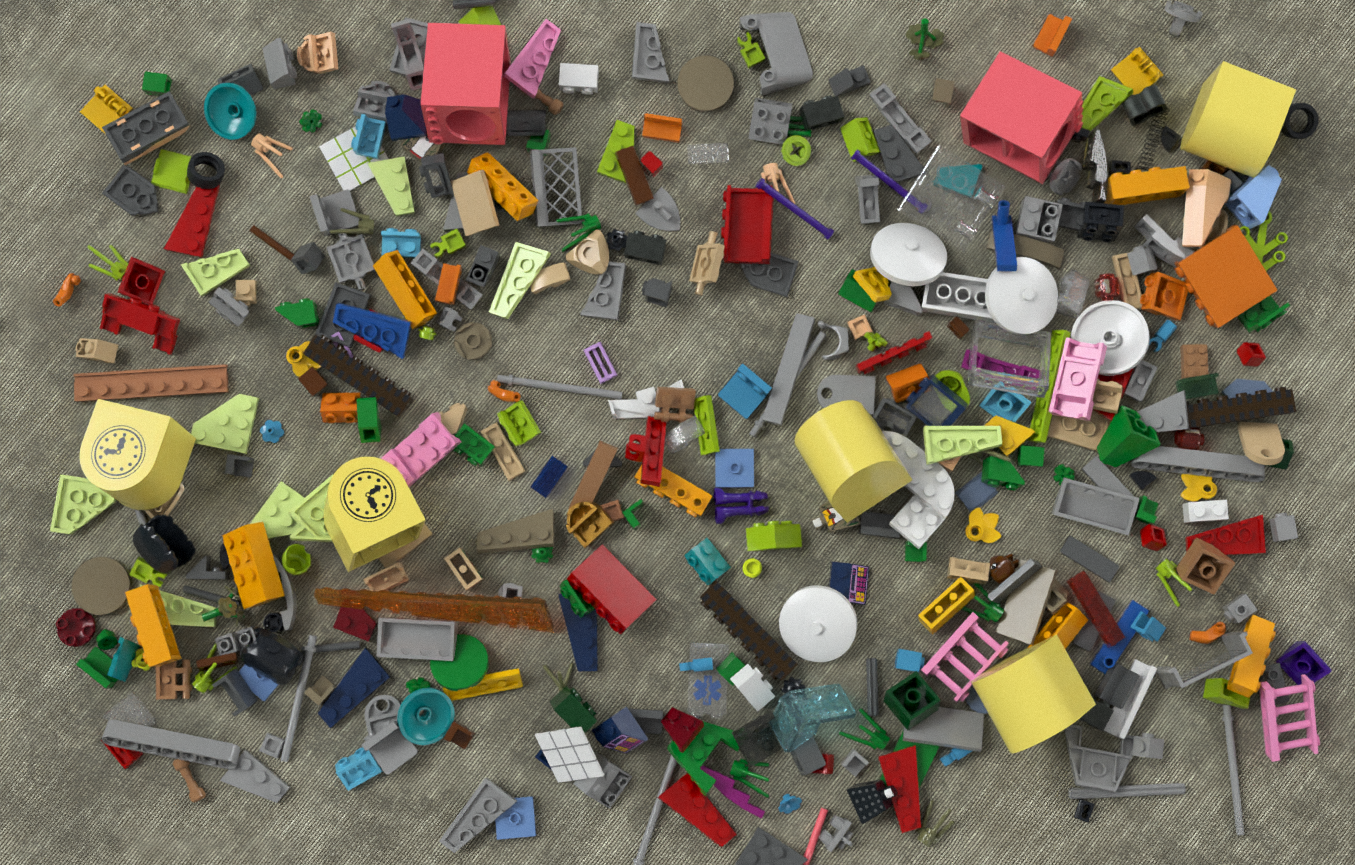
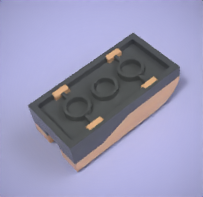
M169 91L102 128L124 165H127L179 137L188 130L190 125Z

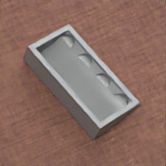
M1064 477L1053 506L1052 514L1129 535L1140 498Z
M381 617L378 620L377 657L454 661L458 621Z

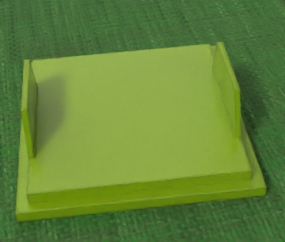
M161 149L159 157L155 162L151 183L157 187L187 194L190 185L187 177V167L191 156Z

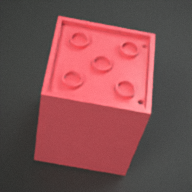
M428 23L420 105L429 143L505 145L510 81L503 75L511 65L505 25Z
M1000 51L960 115L963 142L975 150L1043 184L1074 133H1078L1083 125L1082 112L1084 108H1082L1084 101L1082 100V92Z

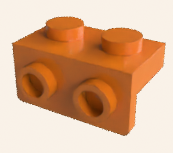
M322 393L320 408L322 421L324 423L358 422L357 398H361V393Z

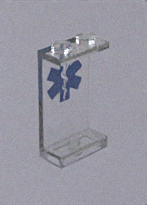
M690 643L689 662H693V659L712 657L713 670L696 672L689 670L687 713H691V716L695 718H703V714H711V718H722V715L727 713V680L719 674L716 668L728 657L729 644Z

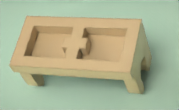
M950 557L947 578L958 580L962 577L966 582L985 585L989 579L990 563Z
M397 562L363 580L368 585L370 594L376 597L409 581V578L402 563Z

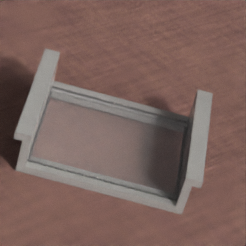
M1226 632L1221 638L1228 650L1227 652L1179 675L1175 667L1158 666L1155 673H1158L1165 689L1172 686L1184 688L1252 654L1253 652L1245 639V636L1248 634L1247 632Z

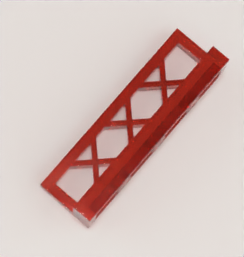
M1085 571L1066 580L1107 648L1116 645L1117 642L1124 639V634Z

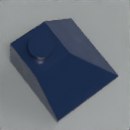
M405 94L387 97L385 115L392 141L427 136L420 99Z

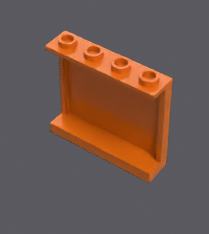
M1232 225L1226 229L1225 233L1183 260L1174 262L1177 275L1180 278L1183 277L1186 282L1185 288L1190 294L1193 293L1197 299L1195 304L1200 310L1203 309L1205 312V320L1210 326L1213 325L1216 328L1226 324L1277 291L1276 286L1238 225Z

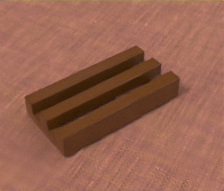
M234 652L197 660L196 663L197 668L202 672L208 670L214 662L217 663L215 668L237 664L238 658Z

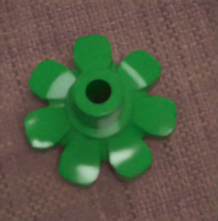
M311 109L310 113L305 111L302 119L299 120V123L303 126L302 130L313 133L316 131V127L321 128L322 123L319 120L322 119V115L314 109Z
M1064 464L1055 467L1054 472L1057 475L1053 476L1055 482L1059 481V486H1061L1064 477L1075 480V472L1070 467L1066 468Z
M418 677V680L411 679L407 681L406 688H409V692L412 693L418 689L430 688L431 683L424 681L423 677Z

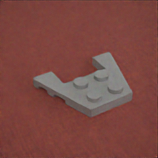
M1070 725L1064 729L1075 786L1116 792L1127 765L1133 756L1134 736L1126 735L1125 739H1121L1118 754L1081 747L1083 726Z

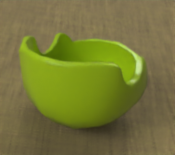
M292 544L283 553L281 562L288 573L302 575L311 566V555L305 551V546Z

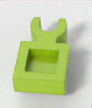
M747 32L746 38L748 40L743 42L740 37H737V43L744 48L740 50V53L749 69L765 61L766 58L758 43H751L752 37Z
M458 229L441 236L443 242H434L430 245L431 249L435 247L440 248V251L434 254L436 258L441 257L446 250L451 255L466 247Z
M140 556L137 558L129 574L146 584L151 580L158 587H161L163 584L158 577L165 579L167 574L156 571Z

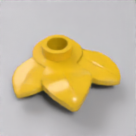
M310 341L304 342L299 347H291L286 353L287 361L292 364L293 372L298 377L303 375L312 366L316 369L322 367L303 354ZM295 353H299L298 359H293Z
M1189 474L1181 475V479L1187 487L1180 495L1183 499L1197 502L1201 498L1211 499L1216 495L1217 486L1212 482V477ZM1210 487L1211 490L1206 492L1203 488Z
M980 507L974 509L969 515V525L965 530L967 538L971 541L982 540L985 543H993L999 540L1002 535L994 529L998 523L999 515L995 513L983 515ZM973 528H976L978 530L977 535L972 534L971 531Z

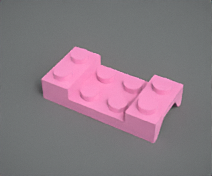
M1066 337L1049 407V412L1052 415L1090 421L1100 366H1103L1107 346L1104 343H1083Z
M436 412L427 417L414 432L394 449L387 452L381 459L395 466L404 477L408 487H410L458 446L461 441L450 434L441 422L440 414Z

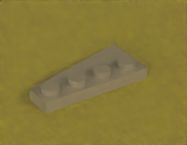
M550 509L478 532V553L555 547L554 510Z

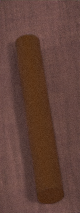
M255 225L250 228L251 233L291 261L295 254Z

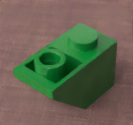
M310 298L300 299L299 303L293 304L291 302L280 303V306L275 307V311L301 329L319 325L317 306Z
M376 397L357 398L358 429L361 443L380 442L382 427Z
M993 456L983 460L982 483H988L990 487L1004 486L1007 490L1015 491L1025 485V481L1011 462Z

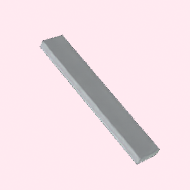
M796 313L762 419L764 422L782 426L815 322L814 317Z

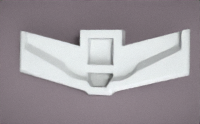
M682 379L669 387L684 388ZM654 387L637 391V399L608 400L613 419L654 417L655 412H661L662 407L655 406L656 392Z

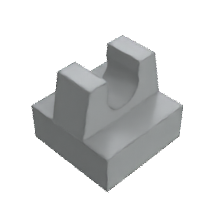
M445 307L436 323L444 328L455 331L457 328L452 325L453 320L456 319L461 322L463 318L455 310Z

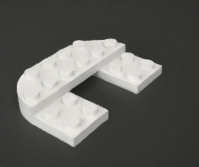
M882 431L911 476L912 481L906 484L905 487L914 494L889 525L916 548L920 549L947 518L954 502V486L949 474L938 462L926 465L925 452L911 440L895 432Z

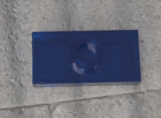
M552 456L530 487L547 498L568 466Z

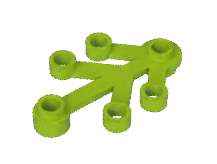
M1270 212L1267 214L1268 219L1259 225L1257 243L1249 235L1250 230L1248 227L1242 226L1240 230L1246 231L1245 238L1261 264L1265 254L1288 240L1287 234L1280 232L1275 236V239L1265 245L1267 225L1272 221V214ZM1279 236H1283V242L1278 239ZM1275 252L1271 259L1262 264L1264 269L1268 270L1276 263L1284 261V252ZM1276 254L1281 255V260L1276 258Z

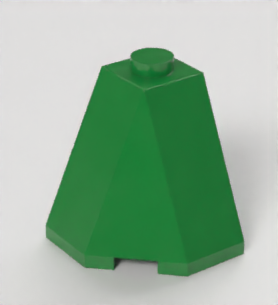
M1123 405L1119 407L1118 413L1115 414L1097 446L1099 459L1103 464L1116 468L1161 445L1156 431L1150 425L1147 427L1140 420L1141 416L1137 411Z

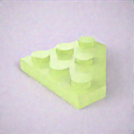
M238 394L193 423L191 435L196 438L194 444L247 454L259 398Z
M60 474L50 531L71 535L116 503V499L91 483L88 478Z
M281 481L250 524L263 522L268 539L291 535L301 526L290 516L289 511L305 497Z

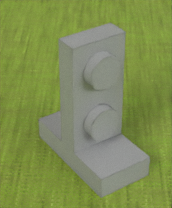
M874 174L855 176V182L858 187L860 223L880 222L877 188L879 178Z

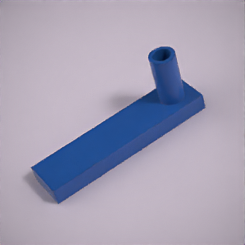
M1006 200L999 201L997 216H992L997 271H1017L1012 218L1009 215L1010 203Z
M1131 600L1090 665L1105 675L1108 668H1112L1115 665V662H1117L1135 634L1136 630L1132 629L1131 625L1140 611L1147 615L1149 610Z

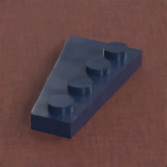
M558 594L578 671H598L596 609L580 618L579 615L572 611L569 600L565 599L562 594Z
M364 648L318 712L329 728L337 724L391 677L367 648Z

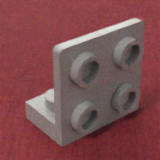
M755 97L749 139L777 144L784 143L787 139L792 103Z
M347 189L320 198L317 194L310 196L320 231L324 236L332 235L330 230H337L341 227L350 229L358 226V217L340 210L345 208L357 212L350 190Z

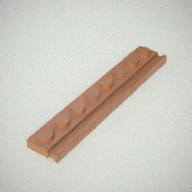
M228 365L74 374V401L87 402L97 401L98 399L119 400L229 393Z

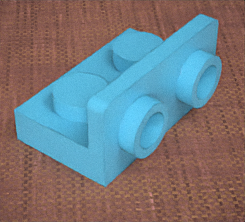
M387 228L386 231H381V256L398 250L402 258H415L421 251V235L417 230L406 229L405 232H399L398 229Z
M363 747L356 750L351 756L340 759L335 764L336 774L348 791L382 772V768L370 751H365Z

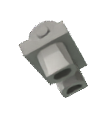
M834 815L829 824L835 827L836 831L831 835L824 829L818 837L830 852L834 850L840 840L841 842L838 845L840 849H843L846 844L852 846L853 843L849 839L853 833L848 830L852 823L846 818L843 819Z

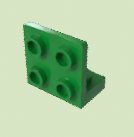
M1270 295L1238 315L1237 318L1249 333L1254 330L1259 332L1274 320L1287 313L1286 308L1290 304L1287 302L1279 307Z

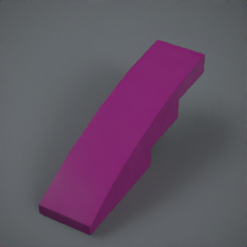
M702 765L700 769L716 779L714 787L732 802L762 819L765 810L748 803L750 795L733 787L735 779Z

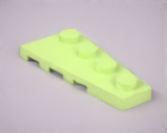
M515 242L489 313L509 319L551 253Z
M159 590L170 625L216 627V617L204 622L202 614L217 609V607Z

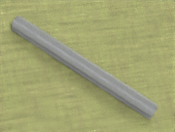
M1183 783L1118 786L1114 793L1083 787L1069 788L1068 796L1070 799L1174 795L1185 794L1186 789Z

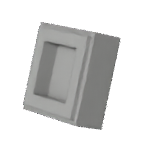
M267 733L259 751L279 758L285 739Z

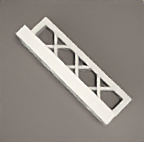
M1134 659L1130 671L1139 674L1140 677L1123 709L1112 706L1111 709L1114 711L1104 731L1118 738L1125 739L1157 670L1156 667L1148 666Z

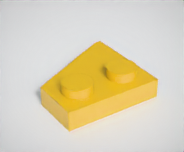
M875 267L858 270L853 275L855 280L875 303L889 300L892 293L888 286V279L880 274Z
M997 415L984 425L1001 426L1002 445L999 448L1007 457L1035 434L1033 429Z

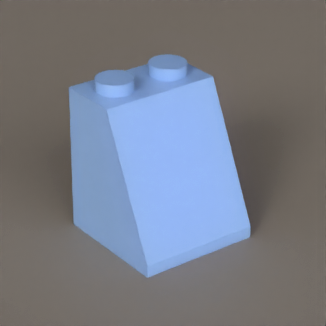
M1268 165L1262 168L1256 177H1249L1229 195L1227 203L1224 204L1243 226L1251 229L1265 221L1282 180L1279 177L1278 171Z

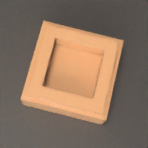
M865 314L847 322L854 340L863 337L866 332H873Z

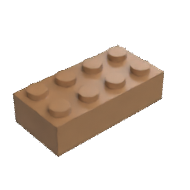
M1207 344L1180 346L1182 391L1185 390V394L1208 393Z

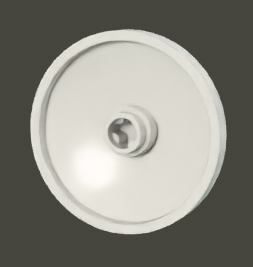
M896 223L884 227L875 235L870 249L872 263L878 272L892 282L906 286H922L935 281L943 273L947 262L946 248L940 238L930 230L911 223Z
M1017 257V271H997V267L993 270L986 284L985 300L987 309L996 324L1007 332L1024 335L1043 329L1052 320L1058 305V290L1052 274L1044 265L1031 258Z
M1107 300L1091 305L1079 315L1073 325L1071 339L1090 344L1104 343L1107 346L1103 366H1100L1099 375L1114 376L1128 372L1140 363L1148 350L1150 335L1143 315L1136 308L1122 301Z
M819 585L807 586L796 591L787 599L780 613L779 628L785 644L797 656L812 662H827L842 656L850 648L857 632V617L849 600L837 590Z

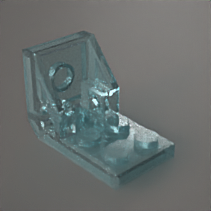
M840 684L792 690L781 696L769 724L786 753L792 752L815 735L821 723L854 718L856 711Z

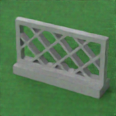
M576 147L531 150L530 162L533 196L539 200L535 208L536 227L582 224V220L559 223L556 221L548 222V213L552 208L561 215L558 219L562 217L567 218L565 214L571 207L577 211V216H582ZM564 152H572L573 160L569 165L560 159ZM550 153L556 159L548 166L543 162V154ZM557 160L566 167L560 175L551 169ZM568 169L574 174V180L570 184L562 178ZM548 171H551L558 177L552 185L545 181V175ZM559 179L568 186L562 194L553 188ZM569 188L576 193V198L572 203L563 197ZM550 190L559 196L553 205L546 199V195ZM560 199H563L569 205L564 213H561L555 207Z

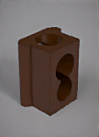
M958 316L947 325L959 340L970 330Z

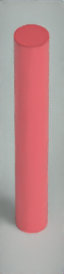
M820 809L804 857L808 860L803 865L810 864L828 813L827 809Z

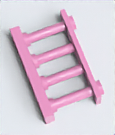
M974 612L971 613L921 669L925 676L928 677L929 674L935 675L956 693L957 696L954 698L956 703L959 700L963 702L970 694L968 690L972 687L971 681L986 671L998 656L1002 658L1009 650L1006 648L1009 644L1007 641L1000 645L978 626L979 623L977 621L979 617ZM968 631L977 634L996 651L989 660L965 640L964 635ZM955 645L961 646L983 665L976 674L952 655L953 652L951 650ZM942 660H948L970 680L963 689L939 669L940 666L938 664Z
M1305 674L1301 675L1302 684L1275 689L1267 681L1261 682L1259 690L1265 753L1272 762L1280 761L1279 753L1282 750L1308 746L1314 754H1318L1320 739L1316 730L1313 696L1315 684ZM1303 692L1304 702L1280 707L1275 706L1274 699H1277V697ZM1303 710L1305 712V720L1281 725L1276 723L1278 715ZM1306 728L1307 738L1281 743L1278 741V735L1281 732Z

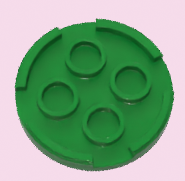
M465 634L457 635L454 661L430 660L431 672L437 683L451 691L473 688L482 681L489 667L488 653L484 645L477 638Z

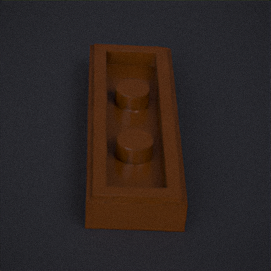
M630 146L616 151L615 156L635 206L653 200L654 197L634 147Z

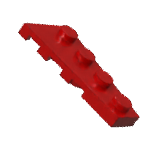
M930 331L923 333V337L918 340L917 338L910 339L901 347L895 346L887 350L883 355L880 353L856 365L858 374L861 372L864 375L875 370V366L881 364L884 367L892 363L891 359L896 357L902 359L909 356V352L916 349L918 352L927 348L926 344L932 339Z
M688 773L657 797L719 847H723L737 835L708 797L701 793V789L690 779L691 777Z

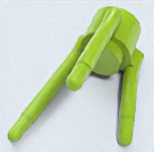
M88 245L87 248L111 266L110 270L112 272L93 264L88 266L112 277L116 281L119 279L122 281L128 263L112 245H109V248L120 261V263L118 261L113 263L99 251Z
M1166 558L1155 568L1158 571L1156 575L1161 579L1175 605L1179 607L1180 604L1164 576L1169 578L1172 575L1187 590L1192 591V588L1185 581L1181 580L1180 576L1176 573L1177 565L1172 560L1169 561Z
M216 643L213 645L207 658H211L217 648ZM214 662L206 673L199 671L192 685L202 693H205L207 689L211 691L214 688L213 683L235 668L237 669V667H233L212 683L213 678L210 674L217 665Z

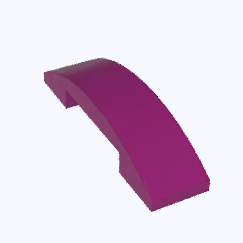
M966 349L961 368L998 381L1001 379L1005 383L1036 389L1041 370L1027 366H1018L987 357L985 354Z

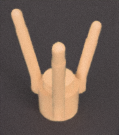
M257 134L251 143L255 148V153L260 155L280 178H283V175L263 152L266 153L271 150L275 154L282 156L280 151L271 146L272 144L290 151L292 147L269 136Z
M769 163L764 165V172L761 173V176L765 179V182L766 179L768 182H773L775 190L779 192L777 180L780 178L788 198L795 204L783 177L782 170L778 169V164Z

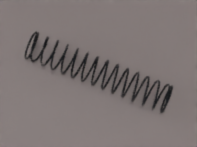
M1143 151V153H1141V158H1144V159L1148 158V157H1143V156H1142V154L1145 153V152ZM1139 166V167H1141V168H1138V167L1136 168V170H1137V169H1143V170H1146V171H1148V170L1150 169V168H1148V167H1144V168H1143V166Z

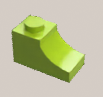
M1224 678L1206 679L1203 698L1217 704H1227L1241 709H1248L1250 697L1248 698L1226 689L1229 680Z

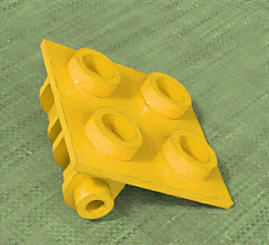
M1141 47L1135 48L1130 55L1111 69L1124 86L1133 89L1134 93L1131 95L1139 94L1144 88L1151 86L1164 76Z
M107 85L103 87L97 86L94 89L95 96L80 111L104 134L103 126L128 114L133 109Z

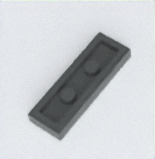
M1070 535L1059 551L1108 583L1111 582L1120 567Z
M1029 559L988 594V598L992 602L999 604L1042 566L1038 561Z
M1097 591L1085 615L1088 621L1074 637L1072 643L1090 652L1116 600Z

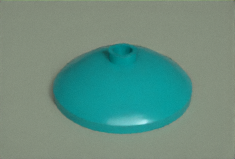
M226 82L214 86L208 92L204 102V114L207 123L216 134L225 139L235 140L251 132L256 121V107L252 97L243 87L235 83Z
M435 688L418 689L404 699L398 710L397 723L399 730L411 743L417 745L433 744L445 736L453 723L455 715L454 706L450 698L441 690ZM424 710V713L419 715L420 711Z

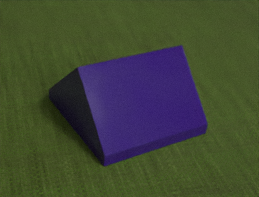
M1296 641L1276 660V663H1280L1281 668L1297 685L1302 684L1301 675L1303 674L1315 683L1332 671L1305 641Z

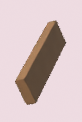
M599 441L568 509L579 502L594 501L617 452L616 447Z

